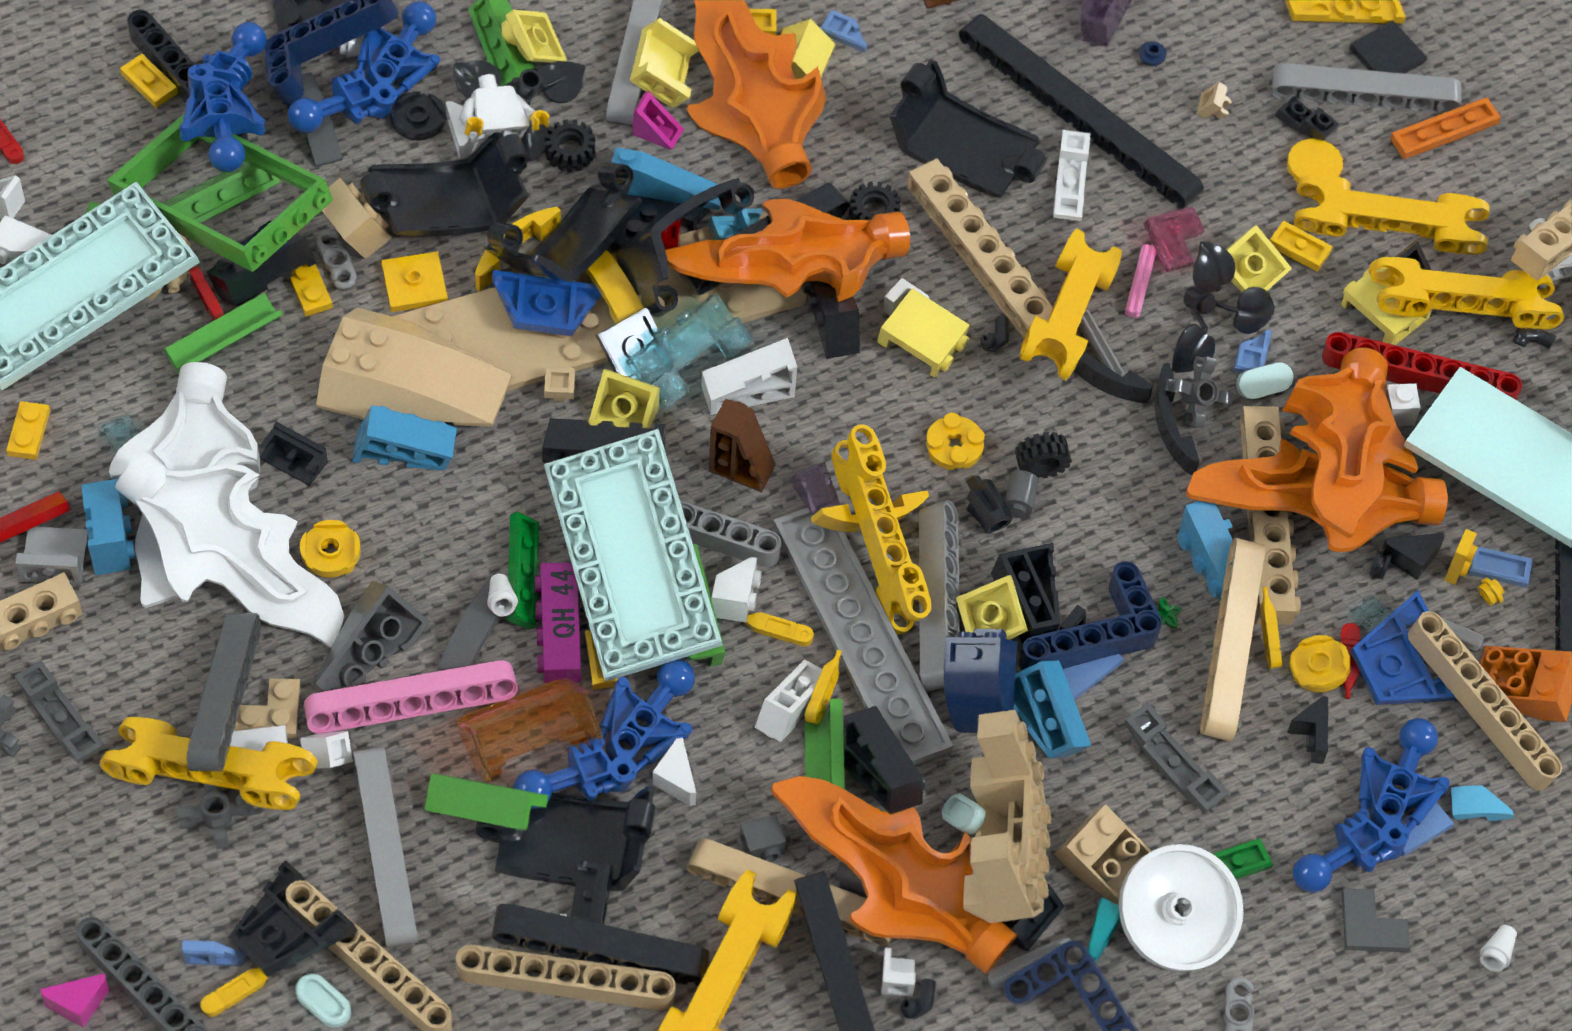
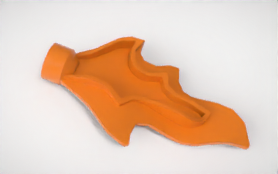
M694 0L696 6L694 38L698 50L713 76L714 88L713 96L701 103L688 105L687 111L690 117L701 129L711 135L731 141L748 150L762 164L773 188L783 189L802 183L812 171V166L802 145L806 134L822 113L826 101V94L818 66L804 78L795 79L791 68L797 50L795 33L776 36L763 32L755 23L744 0Z
M772 199L764 201L762 204V210L769 215L771 223L760 232L731 236L726 240L695 242L667 249L665 252L668 266L685 275L716 282L762 284L775 288L786 298L796 293L804 282L822 281L835 288L837 302L853 297L862 288L870 268L880 259L904 257L908 254L910 230L905 216L898 211L876 214L871 220H843L801 202L790 199Z
M1356 348L1349 351L1342 359L1340 372L1328 375L1307 376L1299 379L1282 409L1284 412L1302 415L1307 421L1306 425L1295 426L1289 434L1308 443V446L1318 454L1319 463L1312 486L1311 504L1322 522L1347 538L1353 536L1357 522L1379 498L1384 485L1383 464L1388 462L1412 473H1416L1418 470V465L1412 451L1404 447L1406 441L1395 423L1384 390L1388 371L1387 361L1382 354L1370 348Z
M1283 438L1280 441L1279 452L1275 456L1227 460L1201 468L1193 473L1185 493L1192 500L1247 510L1290 511L1308 516L1323 526L1328 538V548L1335 552L1353 551L1365 544L1377 533L1395 523L1411 521L1413 524L1438 526L1445 517L1448 500L1446 484L1442 479L1416 477L1413 479L1385 463L1383 464L1384 485L1379 498L1357 522L1353 536L1347 538L1322 522L1311 504L1312 486L1319 463L1318 454L1303 448L1300 451L1296 446Z
M797 776L773 783L771 788L772 795L792 814L809 837L846 864L861 880L867 899L860 909L850 914V922L857 928L876 937L918 939L942 943L964 953L965 958L984 974H987L988 970L994 967L1011 946L1017 936L1015 932L1002 922L989 923L966 911L963 907L965 876L973 875V868L970 864L971 837L966 831L952 851L940 853L932 849L924 840L920 816L915 807L890 815L889 812H883L843 788L822 779Z

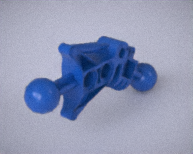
M415 1L406 6L402 13L404 27L398 37L385 31L382 27L365 34L357 59V70L351 71L349 75L343 74L341 78H333V97L319 102L310 98H299L293 102L288 109L289 124L298 132L312 133L320 127L323 118L342 112L346 119L351 118L355 124H360L363 117L366 116L376 118L387 117L396 98L403 92H408L430 71L435 70L440 62L438 55L425 54L412 46L417 36L426 35L435 27L436 13L434 8L423 1ZM405 78L399 84L400 87L397 90H395V88L392 86L394 82L398 79Z
M244 22L234 29L231 37L233 47L228 53L217 50L214 56L206 54L203 56V64L193 65L188 70L190 97L187 99L183 122L180 125V139L182 141H189L195 137H215L216 140L211 144L208 156L213 167L221 172L230 173L237 170L243 165L245 159L243 145L232 134L253 133L262 135L265 133L264 118L256 112L246 94L241 92L253 75L250 65L244 59L261 53L267 42L263 28L255 22Z
M681 659L662 664L657 672L658 687L647 702L632 692L627 678L619 677L614 685L613 693L599 728L601 730L598 737L594 740H589L588 746L585 743H579L578 749L574 746L569 747V768L548 775L539 770H526L515 779L513 788L548 795L547 802L550 800L552 792L573 785H577L579 792H583L589 801L594 800L597 794L601 792L605 794L611 791H625L630 787L637 772L647 764L652 765L667 753L676 739L683 738L684 740L691 734L692 726L689 723L674 722L661 714V712L673 697L683 696L692 690L695 684L693 668L688 662ZM635 719L645 720L648 727L638 725ZM607 732H608L607 742H606V749H605L606 752H607V755H606V753L603 751V747H604V745H605V737H606ZM618 742H627L631 750L621 748ZM656 745L643 755L644 759L635 764L633 758L642 747ZM531 806V809L540 808L538 806Z
M1415 718L1403 725L1400 729L1399 740L1404 750L1398 765L1381 759L1371 747L1364 749L1361 756L1360 811L1354 813L1352 819L1346 818L1344 824L1338 823L1335 826V834L1340 846L1324 856L1310 853L1303 855L1295 862L1293 879L1296 886L1301 890L1309 893L1323 891L1331 882L1332 872L1350 861L1356 867L1361 866L1366 872H1373L1376 863H1382L1387 859H1397L1402 855L1409 839V833L1416 825H1420L1439 798L1447 792L1450 781L1446 777L1428 778L1415 773L1421 756L1431 753L1437 746L1438 732L1431 722L1426 719ZM1393 785H1400L1404 790L1397 789ZM1418 805L1409 817L1410 822L1407 826L1400 823L1403 813ZM1383 810H1390L1394 815H1388Z

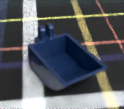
M974 629V633L958 632L957 637H946L943 673L944 691L951 721L958 732L978 733L979 715L1013 710L1017 642L1006 639L1007 636L1004 629Z

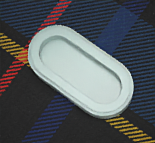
M1272 363L1250 369L1238 376L1236 388L1238 393L1246 399H1256L1282 392L1292 385L1293 372L1285 363Z
M962 794L951 796L942 809V818L963 833L966 831L968 835L975 833L982 826L986 817L984 808Z
M308 974L299 979L295 988L298 1001L323 1024L336 1028L348 1022L351 1016L350 1003L339 991L317 974Z

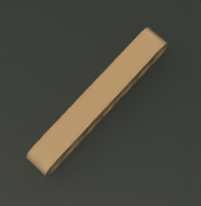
M1234 538L1228 552L1200 733L1201 735L1232 742L1238 727L1265 557V545Z
M1431 611L1422 613L1409 629L1408 639L1523 780L1532 789H1546L1562 771V764L1558 757L1446 622L1437 613Z
M705 838L698 840L686 866L687 871L693 876H697V874L702 875L701 879L723 887L728 885L731 886V889L742 874L749 869L757 873L752 897H760V901L770 905L776 903L788 889L797 892L794 880L805 877V875ZM830 885L843 929L849 931L848 934L871 943L874 940L878 942L877 945L882 947L888 946L891 938L872 936L850 922V914L860 909L867 898ZM797 896L793 913L805 917L799 897Z
M295 881L286 890L288 908L311 930L320 924L316 922L317 919L324 916L328 917L338 909L306 881ZM298 897L308 898L304 903L294 902ZM355 923L354 925L358 931L349 936L353 938L351 942H337L328 947L421 1031H452V1016L448 1005ZM371 956L376 958L374 962L369 964L361 962L365 957ZM392 976L399 979L393 984L384 982L386 978ZM411 997L422 999L418 1004H409L407 1002ZM435 1017H442L443 1019H445V1021L439 1025H434L430 1023V1020Z
M466 945L456 955L457 974L463 982L652 1010L668 1009L675 1000V981L673 977L664 972L477 945ZM468 961H475L478 963V965L474 968H467L463 966ZM503 965L510 968L504 973L495 970L498 966ZM531 970H538L542 973L537 977L527 975ZM565 974L573 977L568 982L560 981L558 978ZM594 979H601L605 982L601 986L590 984ZM631 983L637 988L632 991H626L621 987ZM657 988H664L668 993L657 995L653 991Z

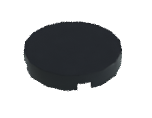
M421 91L403 94L395 100L390 112V122L394 131L401 137L409 140L423 141L433 138L441 132L446 121V110L442 101L433 94H421Z

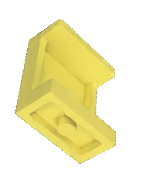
M660 18L656 19L642 29L630 82L646 92L649 91L655 98L669 107L675 108L689 99L692 89L684 85L690 58L699 52L696 42Z
M1380 268L1376 272H1382L1387 268ZM1367 269L1360 280L1357 282L1352 281L1345 287L1341 306L1346 309L1352 304L1385 333L1382 342L1396 345L1428 320L1432 309L1421 317L1399 316L1383 312L1379 309L1376 298L1380 291L1389 287L1374 282ZM1387 298L1384 302H1392L1395 298Z
M912 288L881 327L877 342L885 348L888 347L891 341L931 366L930 375L935 378L940 370L943 372L948 370L954 360V357H952L953 353L956 350L961 352L969 341V337L966 335L970 325Z

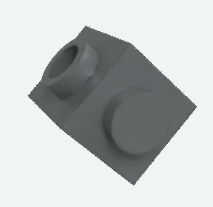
M777 814L743 823L740 827V839L745 853L768 862L776 861L781 855L785 854L786 843L790 841L786 825H780Z

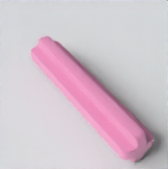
M1144 244L1141 248L1125 310V315L1128 317L1138 318L1140 316L1157 249L1155 246Z

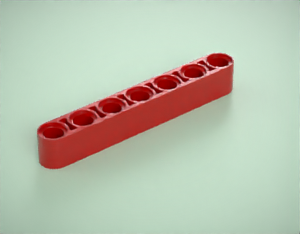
M1333 332L1328 335L1322 352V360L1327 366L1340 369L1342 359L1349 351L1356 348L1373 349L1382 354L1387 361L1386 381L1398 384L1416 383L1418 389L1439 394L1459 367L1515 400L1518 399L1522 389L1521 379L1509 372L1343 332Z

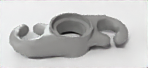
M334 231L322 232L318 235L316 246L324 267L330 272L332 280H337L339 275L349 276L350 278L347 282H334V286L338 289H349L355 285L357 278L349 253L342 247V242L337 240L339 238L338 233ZM327 238L336 240L334 245H326L323 242ZM335 255L344 258V261L338 265L331 264L328 260Z
M1234 978L1226 986L1224 1008L1225 1031H1253L1254 1008L1251 1004L1253 995L1248 993L1241 997L1234 992V988L1238 985H1243L1248 991H1252L1254 986L1246 978ZM1237 1007L1242 1008L1246 1011L1248 1018L1245 1021H1236L1231 1017L1230 1010Z

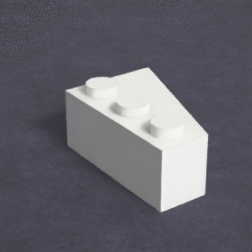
M788 338L702 371L701 387L710 415L718 413L725 398L734 402H742L750 407L795 397L797 364Z

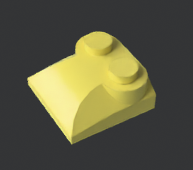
M513 9L505 15L506 20L501 24L502 37L506 42L517 46L519 52L527 61L549 63L567 61L546 13Z
M1257 225L1250 228L1226 249L1234 258L1236 265L1235 274L1231 282L1241 292L1252 286L1261 287L1268 291L1292 269Z
M1010 575L956 597L965 632L974 633V629H1004L1007 636L1006 639L1010 640L1028 631L1014 582Z

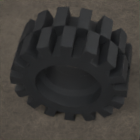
M568 119L563 120V125L556 122L554 123V128L550 126L548 134L546 133L545 135L547 161L550 160V164L553 167L558 164V170L563 171L564 167H567L568 172H572L573 167L580 171L582 170V164L588 167L590 161H593L595 154V134H593L591 127L586 129V123L582 122L578 125V120L573 119L572 124H568ZM568 140L576 141L581 145L579 149L574 151H566L559 146L562 142Z
M873 181L868 182V187L864 183L859 185V190L855 188L853 195L850 197V220H871L876 214L864 209V206L871 202L882 204L885 207V211L882 213L900 212L901 200L900 197H897L898 192L896 190L891 192V186L888 184L885 188L882 187L883 182L879 181L877 186H873Z
M1043 432L1042 436H1039L1038 433L1033 434L1034 438L1026 437L1024 439L1025 442L1020 441L1018 447L1015 448L1019 470L1031 472L1038 479L1039 477L1048 478L1049 475H1052V477L1058 476L1057 472H1065V468H1069L1072 462L1066 438L1062 434L1058 435L1056 432H1053L1051 435H1049V432Z

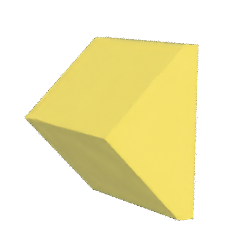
M812 19L784 27L781 35L795 33L797 50L791 67L795 79L804 78L817 66L822 77L834 50L835 43Z
M604 369L589 418L590 425H597L602 421H613L616 427H629L630 422L642 423V428H650L659 410L660 388Z

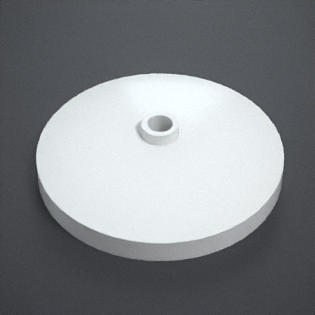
M1183 844L1158 848L1143 856L1132 866L1121 887L1119 911L1124 933L1133 948L1143 958L1160 968L1176 972H1187L1209 966L1221 959L1231 949L1241 930L1243 901L1237 881L1221 860L1204 849ZM1174 906L1179 908V913L1175 912Z

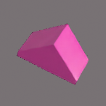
M649 91L645 92L633 112V135L672 150L684 128Z
M104 973L40 990L45 1007L84 1028L109 992V987Z

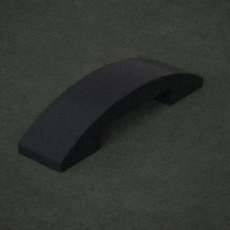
M1085 352L1074 369V372L1086 382L1117 398L1146 404L1151 398L1153 389L1151 383L1131 370L1122 377Z
M1164 363L1155 394V416L1158 430L1174 460L1189 475H1193L1197 471L1200 460L1193 437H1180L1170 402L1174 400L1175 393L1165 391L1167 379H1175L1170 363Z

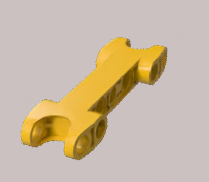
M1307 175L1300 178L1297 182L1298 194L1312 198L1320 205L1298 210L1294 214V225L1301 230L1341 237L1346 234L1347 227L1359 228V226H1362L1367 230L1381 232L1390 230L1418 234L1423 238L1434 239V248L1440 252L1479 255L1487 250L1488 238L1482 233L1472 230L1465 223L1467 221H1484L1489 217L1490 206L1482 199L1462 194L1444 193L1438 196L1437 202L1353 191L1350 190V182L1345 178L1328 175Z
M1078 228L1073 231L1055 265L1056 268L1066 272L1067 275L1048 321L1035 315L1022 342L1019 359L1028 363L1037 355L1046 356L1057 365L1058 377L1065 381L1068 380L1088 343L1087 339L1076 335V331L1095 286L1107 292L1119 267L1122 249L1113 246L1107 252L1094 251L1086 244L1084 231Z
M1382 257L1376 259L1370 264L1368 269L1370 277L1374 282L1389 287L1380 291L1376 298L1379 309L1389 314L1421 317L1426 315L1431 309L1512 317L1514 325L1518 328L1543 330L1555 328L1564 320L1561 307L1544 300L1551 296L1555 290L1552 278L1548 275L1535 280L1532 276H1527V273L1523 270L1508 271L1501 278L1423 270L1417 260L1402 257ZM1380 268H1387L1382 272H1376ZM1539 285H1547L1544 289H1537ZM1387 298H1395L1392 302H1384ZM1550 315H1556L1554 318L1546 319Z
M859 424L848 433L847 440H842L834 446L831 452V459L842 492L850 496L879 583L875 593L896 634H904L913 627L914 621H920L930 613L932 607L924 575L921 569L911 562L883 477V472L886 469V460L878 438L872 428ZM856 432L864 433L868 438V444L860 443L856 439ZM840 448L849 450L848 460H844L840 456ZM868 498L872 499L875 505L871 504ZM877 525L883 529L884 533L878 529ZM887 554L893 558V561L887 557ZM914 599L922 604L923 613H917L913 610ZM894 614L901 615L906 620V627H899L895 624Z
M143 717L125 718L118 728V732L122 738L132 745L121 750L107 751L100 760V766L105 773L129 783L148 785L152 782L155 775L240 790L242 799L250 805L276 810H291L296 807L300 800V793L295 787L286 783V781L296 776L311 775L318 765L316 757L304 748L288 743L269 741L264 745L262 751L230 746L222 771H190L187 765V750L191 738L177 736L176 729L168 722Z
M747 869L731 889L720 911L718 921L730 927L686 1012H683L672 1006L658 1031H723L718 1027L761 943L764 942L774 948L778 946L789 925L798 893L788 889L776 903L772 905L759 904L752 897L757 873Z

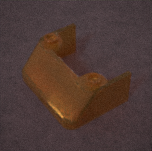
M559 679L515 695L509 700L497 702L465 714L455 720L458 733L476 773L486 782L492 781V776L502 772L501 768L506 765L505 760L562 739L563 741H570V744H578L588 739L587 735H591L597 740L603 738L588 691L570 679Z

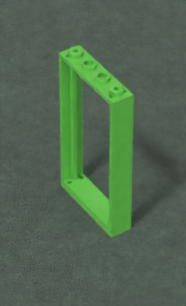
M183 114L107 179L113 195H116L135 182L143 188L199 138L212 144L216 140L215 137H195L189 141H182L180 139V125L183 122ZM232 134L244 147L245 162L305 191L245 246L151 197L149 198L179 234L254 272L330 204L333 198L325 179Z

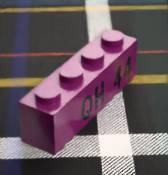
M541 563V575H535V593L542 594V601H536V620L542 619L543 627L536 628L537 646H543V655H537L538 673H544V683L581 682L578 584L572 563Z

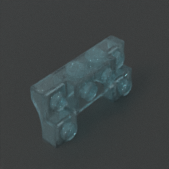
M718 294L710 295L691 311L686 309L674 318L676 322L670 327L664 326L653 334L654 339L625 361L631 371L642 382L660 388L659 405L662 408L670 407L690 391L678 371L713 343H716L725 358H731L754 341L739 317L733 318Z

